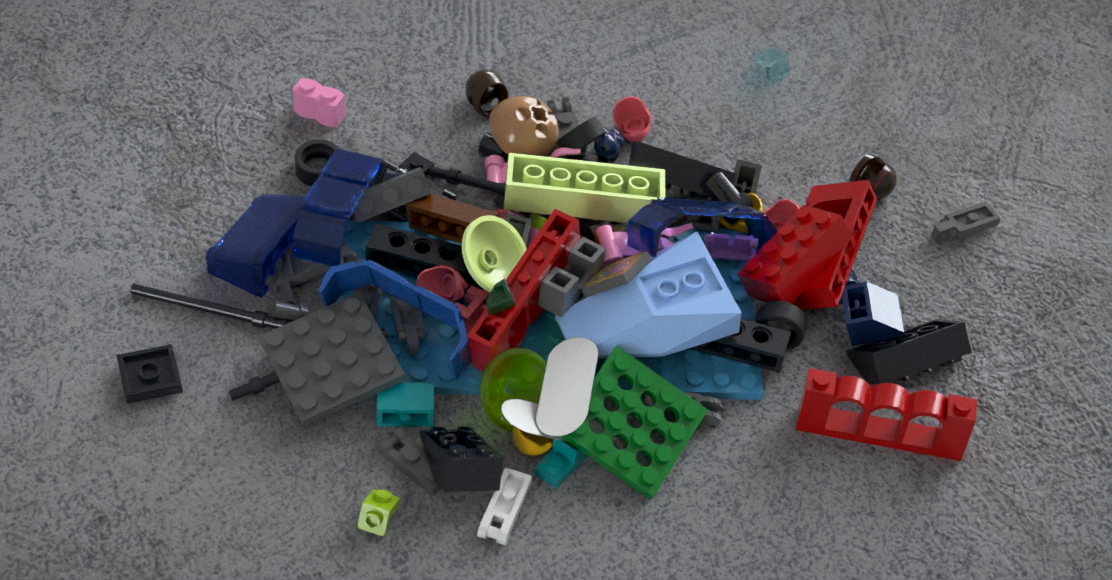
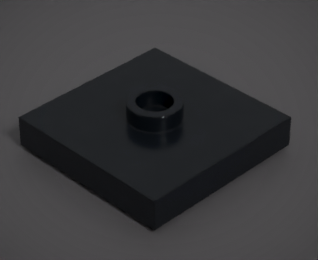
M172 344L116 355L127 404L183 393Z

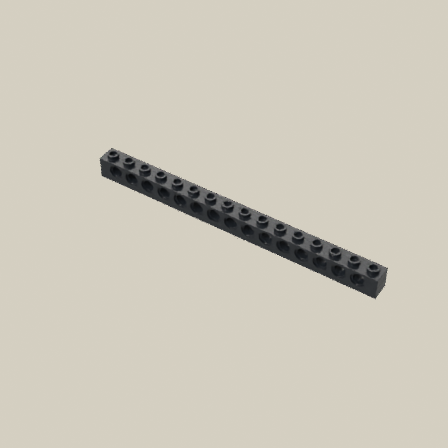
M376 223L365 246L366 261L371 260L388 270L418 277L425 269L446 265L458 271L468 283V288L464 290H468L471 285L483 290L466 268L461 245ZM741 319L739 333L688 349L780 373L791 332Z

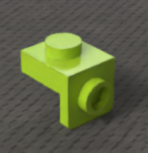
M373 489L362 502L357 527L361 530L384 536L387 533L389 519L399 508L401 498L392 495L387 490Z

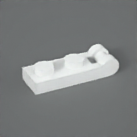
M505 467L501 476L500 491L494 492L480 523L477 537L483 539L490 537L496 539V542L499 544H507L512 527L532 483L531 475ZM493 521L501 523V528L491 526Z

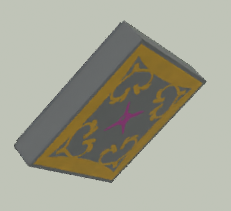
M648 251L605 265L581 288L584 296L589 297L628 284L652 258Z

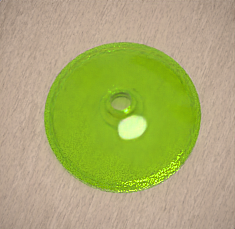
M524 348L505 350L489 362L483 373L480 385L482 407L489 420L504 431L513 432V425L502 413L501 408L505 401L520 399L539 404L547 362L536 352ZM507 385L509 386V392H508V393H506Z

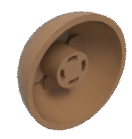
M513 96L501 101L493 108L489 118L490 130L498 146L508 156L509 153L551 156L557 145L556 141L558 140L559 131L556 118L546 104L530 96Z

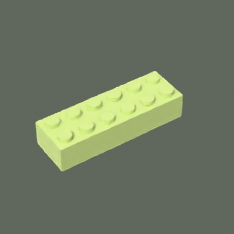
M509 153L503 210L551 215L554 209H557L572 217L643 224L645 226L662 223L665 207V169Z

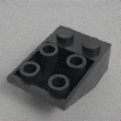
M433 426L430 427V430H420L419 436L434 480L444 492L500 491L503 457L483 437L477 434L473 428L459 426L457 430H447L444 427Z

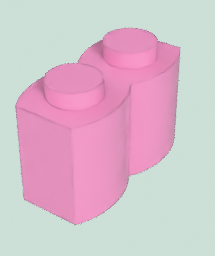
M301 78L293 87V110L298 115L315 119L320 124L328 127H337L345 118V95L341 91L331 87H323L320 83L307 78Z

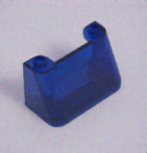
M261 194L259 197H255L245 213L219 242L207 251L208 273L262 298L269 290V286L265 285L266 278L269 274L273 276L276 273L275 263L298 236L319 228L318 201L309 196Z

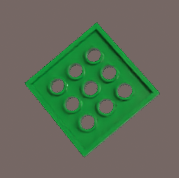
M616 345L594 377L585 421L575 431L560 437L651 500L708 409ZM618 379H626L630 384V390L621 389L617 382ZM641 395H649L653 400V406H645L641 401ZM604 400H612L616 404V411H608L604 407ZM664 411L673 412L676 416V422H668L664 417ZM627 416L636 417L639 420V428L631 427L627 423ZM589 422H599L602 426V433H594L589 427ZM650 433H659L663 439L662 444L652 442ZM614 437L624 440L626 445L624 450H619L613 445ZM638 453L647 456L649 460L648 466H641L637 462L636 455Z

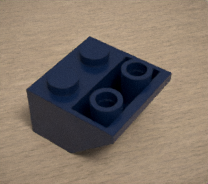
M869 282L845 286L842 300L846 326L852 346L905 336L897 294Z

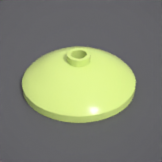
M492 215L482 216L472 221L465 229L462 238V254L466 268L472 278L488 292L493 290L497 282L507 279L527 250L523 239L516 229L507 221Z

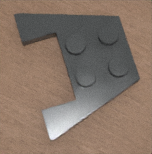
M330 224L283 243L280 246L276 269L278 279L273 286L274 301L297 305L293 286L308 282L310 279L326 273L330 267L349 262L360 263L361 260ZM271 301V303H270V309H271V310H272V306H273L274 301Z

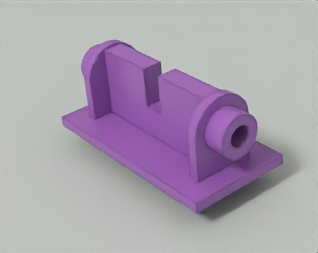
M711 232L710 234H705L704 245L712 259L750 261L756 255L758 238H753V235H735L734 239H730L729 234Z

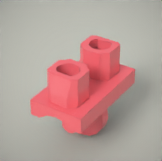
M472 285L464 295V302L468 303L469 306L467 307L459 302L455 303L461 311L467 335L487 308V298L489 296L487 290H482Z

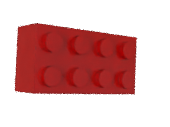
M803 205L763 245L759 252L746 263L737 275L749 297L766 303L772 301L792 303L850 242L852 237L842 215Z

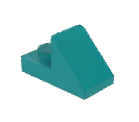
M553 439L552 451L535 467L534 474L557 489L588 456L567 441Z

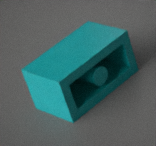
M399 383L377 393V426L433 427L434 383Z

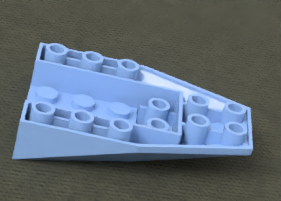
M695 232L652 254L650 262L628 284L589 297L583 295L575 301L562 317L555 314V319L565 340L583 337L593 341L598 349L597 359L608 358L616 345L633 357H663L739 333L741 311L698 232Z

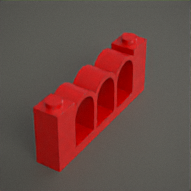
M869 180L812 186L810 194L806 199V205L842 215L852 239L825 267L826 270H822L791 303L799 309L838 307L877 201Z
M554 209L506 279L515 300V306L492 315L488 314L486 308L467 335L474 368L496 379L499 377L511 359V354L516 351L523 341L529 324L534 323L544 309L538 306L541 281L555 266L564 270L568 261L569 251L579 242L580 229L578 219L557 209Z
M808 369L798 408L795 430L951 460H962L976 422L977 399L949 394L948 398H946L941 393L929 390H921L909 394L905 388L893 383H881L870 387L866 381L855 376L836 377L837 373ZM850 401L858 404L862 409L860 413L831 407L837 402ZM884 408L895 410L901 415L899 420L870 414L877 409ZM930 416L939 420L938 427L910 423V421L915 417Z

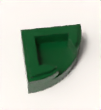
M506 279L497 282L487 298L489 315L515 306V300Z

